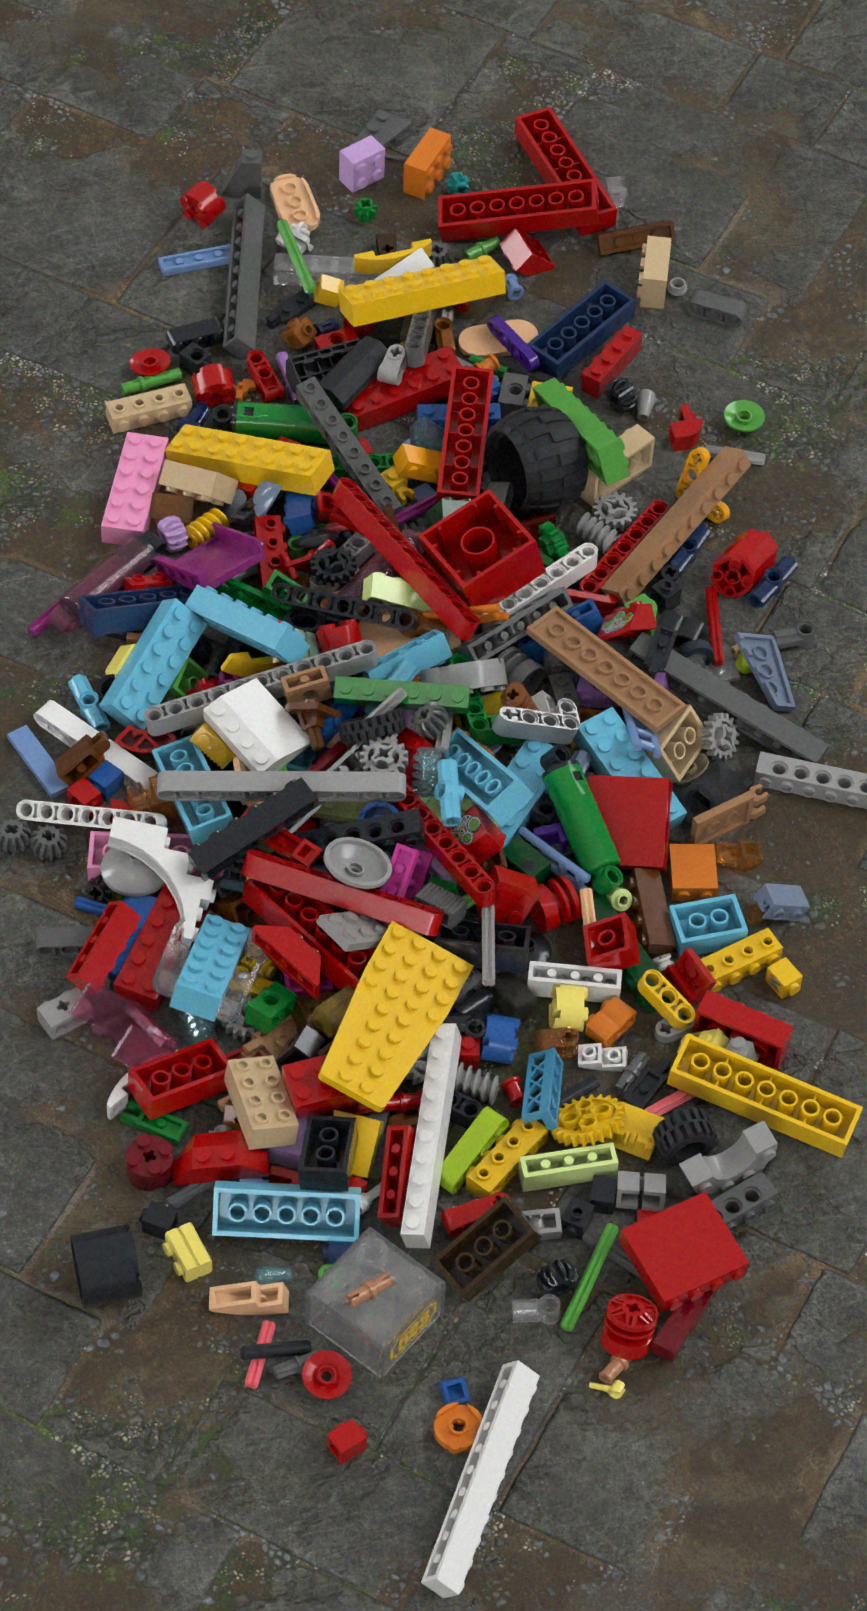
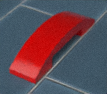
M283 829L263 843L289 861L311 867L323 852V849L305 838L301 840L286 829Z

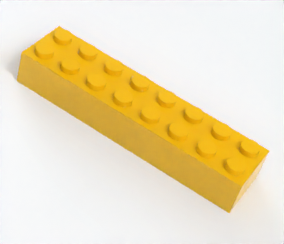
M482 255L477 259L460 260L459 263L442 264L436 268H423L418 272H405L395 277L386 276L377 281L368 280L359 285L350 284L345 286V288L338 289L340 312L353 327L505 294V271L491 256Z
M184 424L165 449L167 459L170 461L218 472L242 483L259 485L263 481H269L281 485V490L316 496V493L320 491L335 470L331 451L328 449Z
M689 1033L686 1035L667 1080V1084L757 1123L764 1120L769 1128L840 1158L844 1155L863 1109L860 1105Z

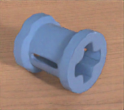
M507 274L505 276L507 296L510 300H518L523 296L525 290L518 284V278L515 274Z

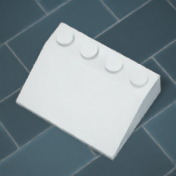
M257 678L221 695L203 709L204 720L250 771H278L311 746L306 732L302 731L297 722L285 712V709Z

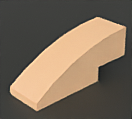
M257 1281L210 1287L209 1310L211 1312L236 1315L284 1314L289 1311V1290L283 1282L259 1285Z

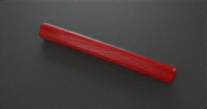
M707 586L705 588L709 640L714 651L712 665L716 667L722 666L724 661L718 596L715 586Z

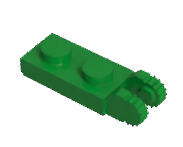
M129 1101L126 1107L130 1112L139 1117L126 1112L121 1113L119 1117L121 1122L128 1126L161 1137L177 1146L189 1128L187 1121L170 1114L149 1120L135 1101Z

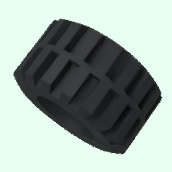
M697 1108L684 1109L667 1116L657 1124L652 1133L662 1160L665 1164H670V1166H680V1163L699 1153L702 1156H707L718 1143V1136L707 1112Z

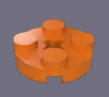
M447 1404L437 1412L433 1427L434 1436L437 1442L452 1454L471 1450L482 1421V1416L471 1405ZM453 1424H463V1431L458 1432L453 1430Z

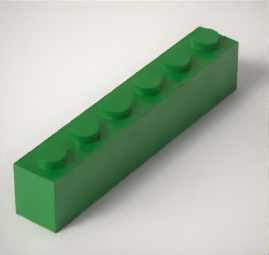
M335 676L333 697L335 704L378 707L394 691L401 687L407 693V697L395 708L419 710V706L423 707L426 702L431 703L434 701L443 706L447 713L469 714L470 686Z

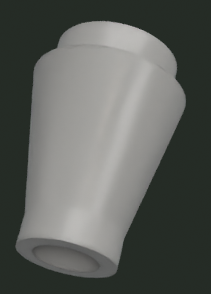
M642 389L637 394L639 396L637 399V419L647 421L649 420L656 397L652 390Z

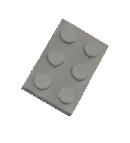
M353 911L320 915L316 921L345 952L377 948L387 930L385 926L380 925L374 918Z

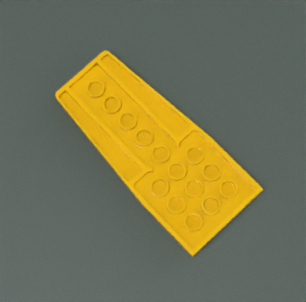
M392 921L361 975L318 1074V1078L370 1109L382 1112L447 1017L474 966L417 933Z

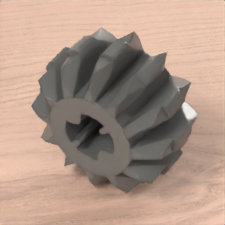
M433 240L429 259L435 268L440 267L442 264L453 263V249L449 247V243L443 244L442 240L440 242Z
M434 701L431 703L426 702L423 707L419 706V710L413 713L414 717L410 720L413 732L425 740L429 738L433 740L436 735H441V731L447 729L446 724L450 721L448 719L449 714L445 708Z
M9 817L8 821L1 819L0 850L3 849L5 854L12 851L14 855L17 850L24 852L25 847L29 846L31 839V830L28 827L27 821L21 822L20 817L16 820Z
M46 823L45 827L38 826L37 831H32L29 842L34 856H40L42 861L45 858H49L52 861L53 857L60 859L61 853H66L68 837L65 835L63 828L58 829L57 824L51 827Z

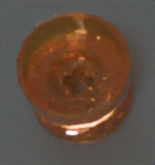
M158 774L148 777V789H145L140 781L136 782L138 793H135L131 784L126 786L127 801L132 811L160 813L166 817L167 821L179 817L174 801L161 800L156 796ZM155 818L151 820L152 825H156Z

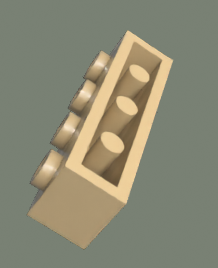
M185 383L105 402L106 417L113 434L192 415V399Z

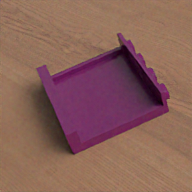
M212 523L216 536L175 560L160 554L154 557L153 560L157 571L165 573L174 583L192 590L195 589L196 585L204 588L208 585L214 589L265 559V547L263 542L256 537L217 523Z

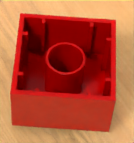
M490 489L418 535L428 563L468 607L499 603L546 572L536 540Z

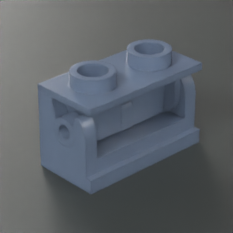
M765 883L753 897L761 911L766 912L762 916L763 919L799 921L810 908L801 886Z

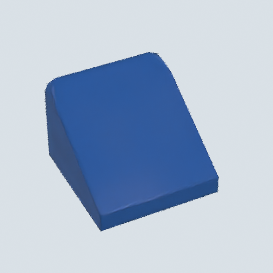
M457 1376L438 1382L445 1405L470 1401L464 1376Z

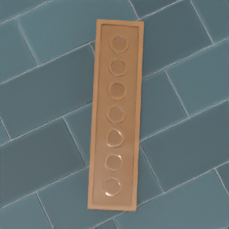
M558 606L552 608L527 627V635L653 732L657 733L685 711L686 704Z

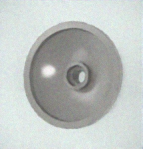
M354 837L338 838L330 842L324 852V862L327 869L337 880L348 886L358 889H372L384 885L390 878L392 865L388 856L379 847L366 840Z
M111 848L102 859V878L109 888L119 894L131 897L145 896L156 892L165 884L154 870L126 852Z

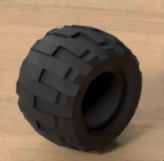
M547 406L526 407L511 412L491 426L485 444L487 470L491 481L513 483L514 495L510 507L511 511H515L519 515L527 514V516L546 515L566 507L574 502L575 498L581 496L582 491L585 490L588 477L587 454L576 426L560 409Z

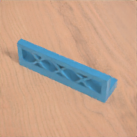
M555 1047L535 1052L528 1056L521 1116L524 1123L542 1119L548 1130L557 1128L564 1066ZM545 1059L538 1066L535 1065V1061ZM540 1073L543 1074L538 1081H533ZM538 1089L541 1090L535 1098L531 1097ZM536 1106H539V1111L530 1113Z

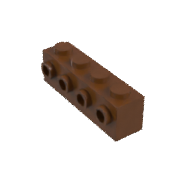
M634 868L629 877L626 878L625 886L632 895L630 908L633 910V924L637 929V940L649 957H658L671 953L676 944L660 870Z

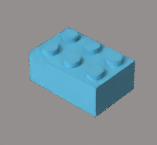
M735 894L669 906L668 912L679 958L685 949L692 948L697 955L711 953L747 937L748 929Z

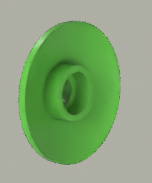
M737 400L725 408L724 420L734 430L752 432L763 425L765 413L758 404L752 401Z

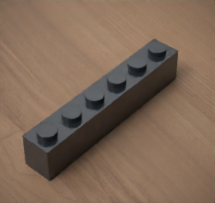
M302 777L289 781L284 786V789L278 793H271L265 799V802L259 806H252L247 810V814L241 818H234L228 823L226 828L213 832L208 840L202 844L197 843L192 846L187 853L189 862L203 881H208L245 856L247 850H254L318 807L317 796Z

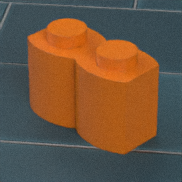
M617 996L611 1000L606 999L600 1007L601 1011L591 1014L588 1020L585 1021V1034L596 1043H602L603 1048L611 1047L636 1021L637 1012Z

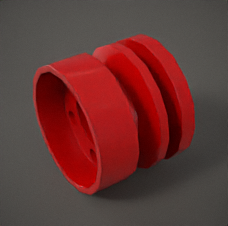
M565 875L548 880L546 886L542 883L537 884L540 895L529 914L541 932L546 933L558 928L560 922L566 925L571 921L581 918L582 910L579 897L571 881Z
M620 1294L609 1300L600 1338L605 1350L613 1356L625 1360H636L645 1357L650 1352L659 1315L657 1307L650 1300L636 1294Z

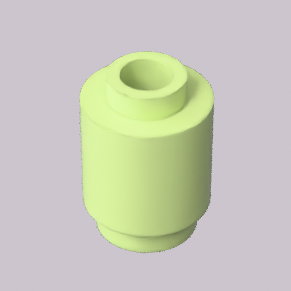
M617 887L605 895L617 911H625L632 904V895L626 889Z

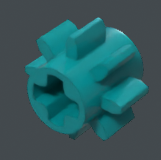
M462 172L451 173L445 180L447 183L445 187L448 193H466L470 188L468 185L470 181L467 175L463 176Z

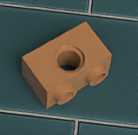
M323 665L280 677L287 703L304 702V699H313L321 702L333 698L329 679Z

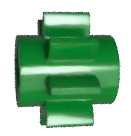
M362 198L359 202H355L353 215L358 216V221L367 223L372 219H376L378 205H373V200Z

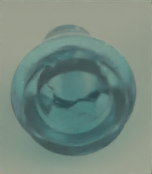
M261 1265L259 1268L254 1269V1281H257L259 1285L284 1283L292 1279L289 1266Z

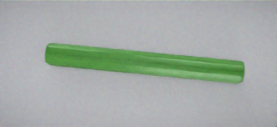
M286 219L279 220L277 228L304 291L307 294L314 293L316 286Z
M612 1223L606 1224L560 1323L563 1330L573 1331L618 1233V1226Z

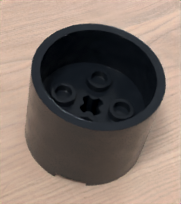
M129 1224L70 1235L74 1270L83 1308L143 1296L142 1282L139 1280L138 1257L132 1231L129 1232Z

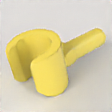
M615 1380L611 1386L593 1382L589 1383V1388L608 1392L614 1399L621 1398L625 1392V1384L620 1380Z

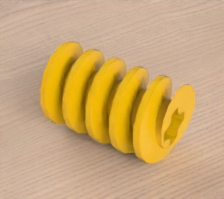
M211 508L201 517H198L196 521H192L189 525L185 526L188 535V546L191 550L211 539V537L216 536L212 523L229 528V521L222 511L217 508Z

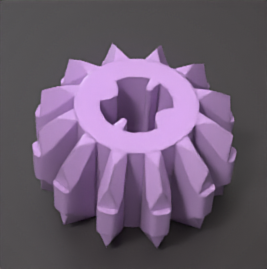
M175 515L168 516L157 523L159 537L167 543L166 551L170 553L178 552L188 545V535L184 523L181 522L179 517Z

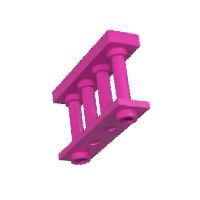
M397 843L390 861L392 865L390 878L382 885L380 890L413 901L414 895L421 890L426 880L434 855L415 847L411 848ZM375 919L380 925L388 929L390 923Z

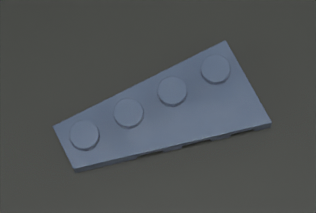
M737 632L734 639L774 711L792 712L796 706L775 636Z

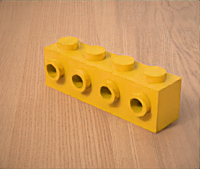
M769 928L763 929L701 959L717 981L710 991L717 993L723 987L729 984L734 985L748 975H755L761 969L781 960L783 946Z
M516 1119L511 1125L510 1131L498 1138L495 1147L483 1154L481 1162L476 1167L472 1166L466 1174V1189L478 1198L501 1192L518 1173L519 1157L535 1155L547 1142L549 1131L547 1127L537 1120L524 1123L522 1119Z

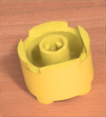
M553 984L550 997L554 998L552 1003L549 1004L548 1012L549 1027L553 1031L583 1032L584 1021L588 1020V1007H584V1000L586 1001L588 997V988L579 985Z

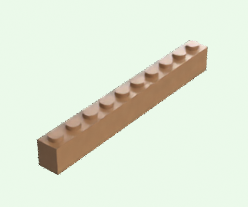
M725 446L603 584L601 590L604 595L613 594L617 597L615 605L624 607V604L638 596L747 471L751 464L743 449Z

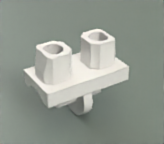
M301 221L298 225L293 223L290 227L301 254L305 250L310 252L313 249V245L310 244V238L308 237L310 231L307 230L308 225L304 221ZM279 232L275 240L278 245L286 247Z

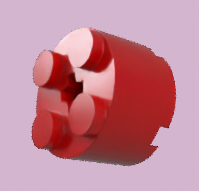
M204 180L195 183L180 197L184 209L182 211L183 215L188 220L194 219L197 221L198 225L203 229L209 226L226 210V204L222 196L218 198L215 194L217 191L215 187Z
M210 364L201 367L198 374L195 375L194 373L192 375L191 382L195 399L203 411H209L218 405L224 404L229 407L233 405V400L236 397V388L229 367L226 369L223 368L222 364Z
M356 619L338 622V627L335 626V623L318 626L316 635L320 653L362 641L359 622H356Z

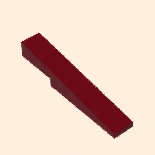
M707 1291L695 1301L690 1299L684 1302L678 1309L673 1310L654 1339L651 1352L673 1363L691 1331L698 1325L717 1291Z

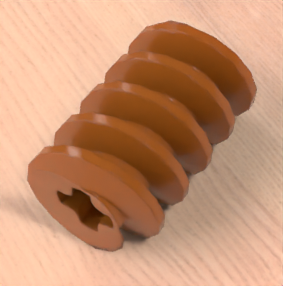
M513 682L502 692L501 703L504 707L539 711L521 683Z

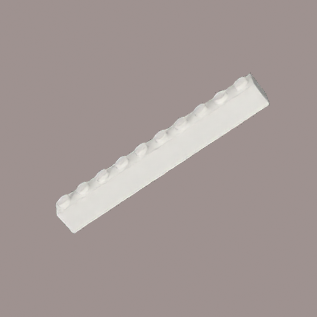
M442 1023L430 1041L400 1232L406 1248H430L462 1040L457 1024Z
M519 1360L502 1365L421 1581L422 1584L442 1598L459 1595L464 1588V1580L473 1563L472 1558L481 1542L482 1531L489 1520V1512L497 1498L500 1482L505 1476L507 1463L513 1455L514 1444L521 1433V1425L529 1411L528 1406L531 1398L537 1389L536 1385L539 1375Z

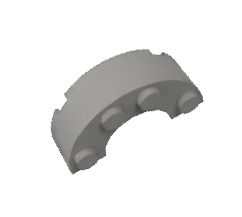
M495 658L458 663L420 671L422 683L470 686V694L474 693L473 689L479 688L481 692L501 691L506 689L505 685H508L504 658H500V660Z
M763 1120L742 1131L739 1140L727 1150L709 1157L702 1156L699 1153L679 1165L695 1192L699 1194L703 1192L707 1194L725 1193L756 1175L759 1170L776 1156L778 1143Z

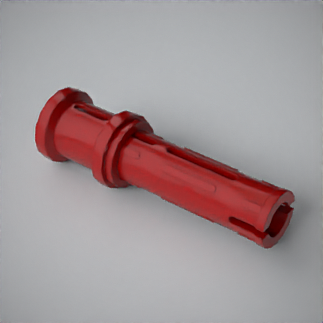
M418 1090L411 1094L398 1092L395 1096L391 1097L382 1112L397 1111L405 1113L407 1110H417L419 1112L423 1091ZM362 1103L353 1105L355 1114L376 1112Z

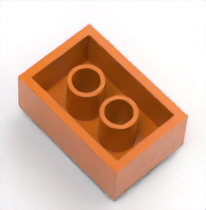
M431 127L428 129L404 163V193L424 200L429 193L433 192L436 182L442 179L443 172L449 169L452 163L450 153L453 144H451L450 134Z

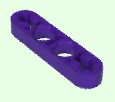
M499 315L487 319V326L491 334L527 371L530 372L540 366L536 353Z

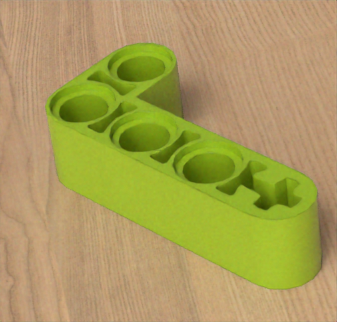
M489 1106L485 1107L443 1161L440 1186L451 1194L456 1193L466 1181L468 1170L472 1166L476 1167L483 1154L491 1148L494 1142H497L502 1134L506 1135L510 1131L511 1125L508 1119Z

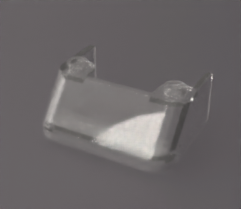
M183 918L174 926L152 980L154 990L171 999L177 980L190 953V948L178 941L186 921ZM261 955L252 973L239 971L233 976L216 1019L225 1023H232L238 1019L256 984L267 955Z

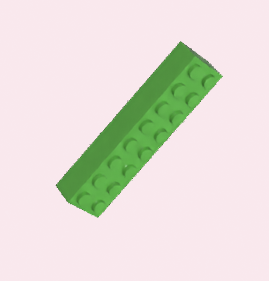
M556 378L532 387L538 406L556 407L572 420L585 446L588 468L608 486L630 476L628 471L630 463L623 452L625 449L623 440L620 437L617 438L613 430H609L606 424L601 422L596 414H592L588 406H584L579 398H575L571 390L568 391L565 385Z

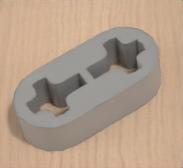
M678 1013L680 1019L687 1020L684 1014ZM695 1018L684 1030L673 1028L665 1019L660 1020L655 1027V1038L661 1043H670L684 1037L687 1033L691 1034ZM661 1029L669 1031V1034H667L666 1032H661Z

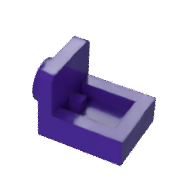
M560 822L542 825L539 828L533 829L534 834L550 846L559 844L561 853H566V844L569 841L565 832L562 831Z

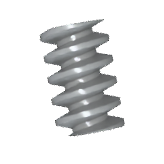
M589 512L585 513L577 525L576 536L583 539L586 543L596 545L598 551L606 554L622 534L617 536L615 529L610 531L611 527L609 525L604 527L603 521L597 523L598 518H591Z
M461 1062L457 1067L454 1090L460 1092L463 1089V1094L466 1096L472 1092V1098L477 1099L480 1096L482 1102H486L489 1099V1104L493 1105L500 1088L499 1076L496 1075L493 1080H490V1072H487L484 1077H481V1069H478L473 1074V1066L470 1065L467 1070H464V1063Z

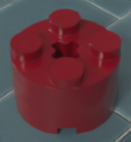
M140 1134L137 1139L131 1142L125 1154L126 1173L131 1184L139 1190L148 1192L154 1191L155 1188L161 1186L162 1188L167 1186L173 1178L174 1153L172 1145L161 1137L148 1134Z

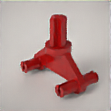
M328 539L317 549L324 551V546L332 549V545H335V543ZM312 548L306 556L292 561L286 551L279 554L283 563L282 568L285 573H288L290 579L295 582L300 580L296 570L311 574L312 554L316 555L317 549Z

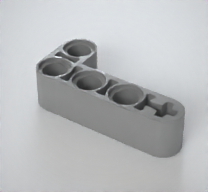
M567 698L560 699L553 712L508 706L502 707L492 724L493 731L500 736L558 744H570L580 728L577 707L573 701Z

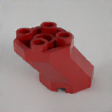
M752 528L737 536L736 540L715 560L710 581L720 594H724L729 598L740 597L752 590L753 585L765 574V571L774 565L778 544L769 532H757V529Z

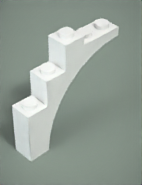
M114 816L107 847L126 852L141 860L164 881L173 895L180 913L182 928L180 947L190 949L191 942H195L199 932V928L195 927L196 921H201L203 910L207 911L209 902L214 903L216 889H212L214 880L209 879L204 882L201 877L191 875L193 866L189 863L188 854L168 849L171 837H166L168 828Z

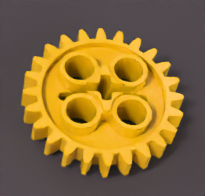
M592 1094L587 1099L584 1096H581L579 1101L572 1099V1104L564 1103V1108H559L557 1128L552 1129L551 1134L554 1140H558L559 1144L564 1142L565 1146L571 1143L573 1147L579 1144L585 1147L587 1143H591L594 1146L598 1140L603 1143L605 1137L613 1138L612 1133H619V1128H624V1123L627 1122L625 1108L621 1101L618 1102L617 1098L611 1099L610 1095L603 1098L602 1094H600L597 1098H594Z

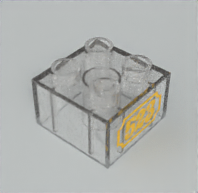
M369 1226L306 1292L305 1322L378 1377L382 1378L443 1313L446 1282ZM385 1271L391 1274L388 1276V1279L393 1277L395 1284L392 1287L390 1286L378 1293L377 1297L373 1300L368 1299L353 1309L348 1306L351 1301L346 1303L345 1294L362 1286L364 1281H371L380 1276Z

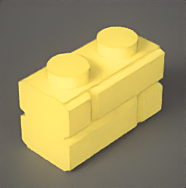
M186 1223L179 1228H174L165 1233L163 1248L168 1257H173L175 1261L173 1267L178 1276L182 1275L185 1282L188 1283L199 1276L202 1277L211 1273L212 1260L192 1223Z

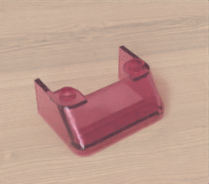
M89 981L69 1012L70 1015L87 1021L92 1026L91 1030L102 1037L104 1034L110 1036L118 1044L111 1057L123 1062L128 1068H133L173 1053L180 1045L139 1003Z

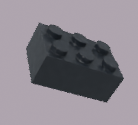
M308 1115L298 1166L300 1189L349 1192L358 1141L356 1117Z

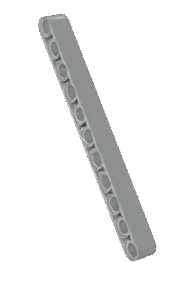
M362 640L152 706L144 712L147 731L152 736H160L204 722L203 709L221 695L255 678L277 699L284 697L280 677L323 665L329 682L335 680V676L347 677L372 669L379 662L376 644L372 640Z
M161 771L157 775L156 796L166 801H265L271 793H278L284 789V786L289 781L302 777L317 796L318 801L400 802L406 799V775L401 772Z

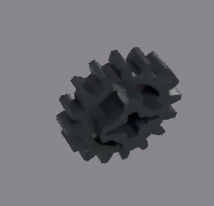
M332 545V549L324 546V551L317 549L316 555L312 554L311 576H316L315 581L317 582L323 580V585L331 583V586L334 587L335 583H338L342 586L344 580L349 583L350 577H355V571H357L356 557L351 556L350 550L344 552V547L342 546L339 549H336L335 545Z

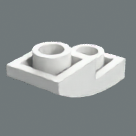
M602 1043L578 1045V1066L581 1068L598 1071H622L627 1066L628 1051L626 1046L603 1048Z

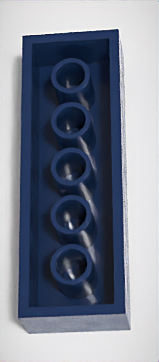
M604 280L527 344L539 358L540 366L537 369L559 379L634 317L636 299Z
M177 584L79 596V622L96 637H104L111 633L122 635L126 634L127 631L144 632L162 600L177 598L185 605L193 590Z

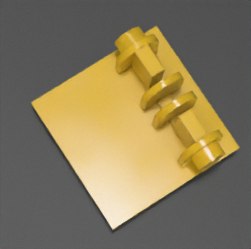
M622 1102L627 1122L624 1123V1128H619V1133H612L613 1138H606L604 1144L613 1142L616 1149L649 1161L656 1145L652 1136L653 1129L664 1118Z

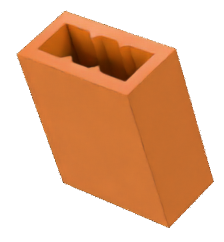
M669 844L667 858L671 901L687 902L717 897L718 880L715 845Z

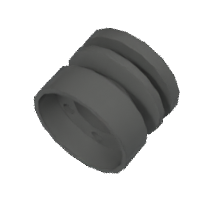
M509 647L497 657L498 660L504 658L508 685L513 682H519L525 687L530 697H532L544 679L545 669L533 659H528L527 655L522 653L517 647Z

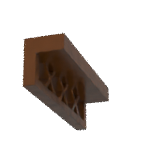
M662 220L592 234V240L597 241L599 255L640 248L643 246V243L647 244L648 236L672 238L671 241H676L673 221Z

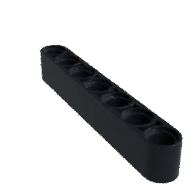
M277 583L271 591L273 599L286 606L345 619H356L359 622L405 632H413L419 626L417 615L402 608L287 583ZM287 589V596L280 599L281 591ZM307 593V601L305 603H301V596ZM324 598H328V605L321 608V601ZM348 602L349 609L346 612H342V605ZM365 607H369L370 613L366 617H362V610ZM387 611H390V619L388 621H383V614ZM406 616H411V623L407 626H404V618Z

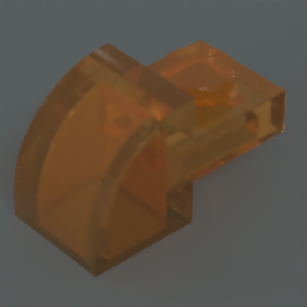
M740 839L738 844L716 841L714 844L716 865L731 866L734 868V872L751 871L760 866L764 860L762 841Z

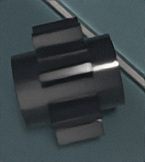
M101 875L87 882L90 887L85 893H88L92 901L108 902L113 898L112 894H110L113 890L106 885Z

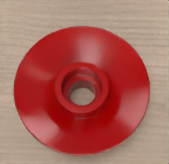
M149 348L135 353L129 363L133 372L139 375L151 376L165 371L169 367L171 360L169 354L164 350Z
M329 1350L319 1351L311 1355L305 1362L302 1370V1380L306 1389L313 1396L325 1400L335 1399L344 1394L349 1388L352 1379V1371L348 1361L341 1354ZM328 1374L331 1379L324 1381L322 1375Z

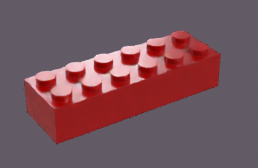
M450 345L427 354L423 366L416 368L407 366L405 368L399 385L378 381L376 377L342 412L351 413L356 416L358 432L416 410L418 404H432L449 397L452 365H462Z
M164 884L114 982L116 998L157 1013L180 970L181 962L186 958L190 950L180 947L182 935L180 913L175 899L166 884ZM209 902L207 911L203 910L201 921H196L195 927L199 928V930L213 903Z

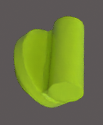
M741 652V657L735 661V668L743 674L751 673L752 670Z

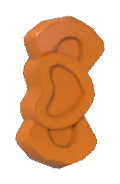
M243 379L242 382L235 386L236 397L233 402L242 401L243 397L248 395V392L256 391L255 382L251 379Z

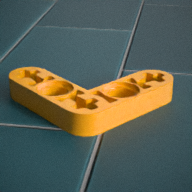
M698 447L689 453L675 491L678 499L685 492L684 489H688L695 481L690 477L689 470L691 469L696 473L697 479L708 466L710 453L706 448ZM720 501L706 518L715 523H721L729 518L730 509L725 503Z

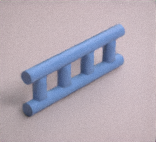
M622 708L633 750L640 751L645 749L651 751L655 758L661 757L662 752L656 733Z
M525 827L519 829L518 834L525 838V841L530 842L533 847L536 846L541 850L540 854L548 857L551 862V872L557 876L565 875L578 892L583 888H588L584 885V882L587 883L591 879V875ZM551 858L558 862V865L551 861ZM567 870L570 871L571 873H573V874L575 875V877H573L571 874H569V873L567 872Z

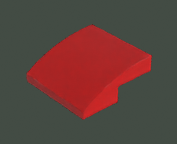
M692 948L685 949L675 965H668L662 973L692 1007L696 1006L703 999L707 990H711L717 983Z

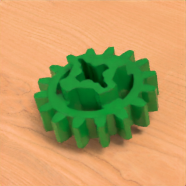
M550 521L539 525L538 531L540 534H538V542L543 553L553 559L554 562L569 553V546L563 532L556 529L555 525L551 524Z

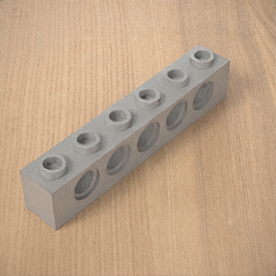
M760 751L753 785L761 784L762 788L867 809L866 773Z

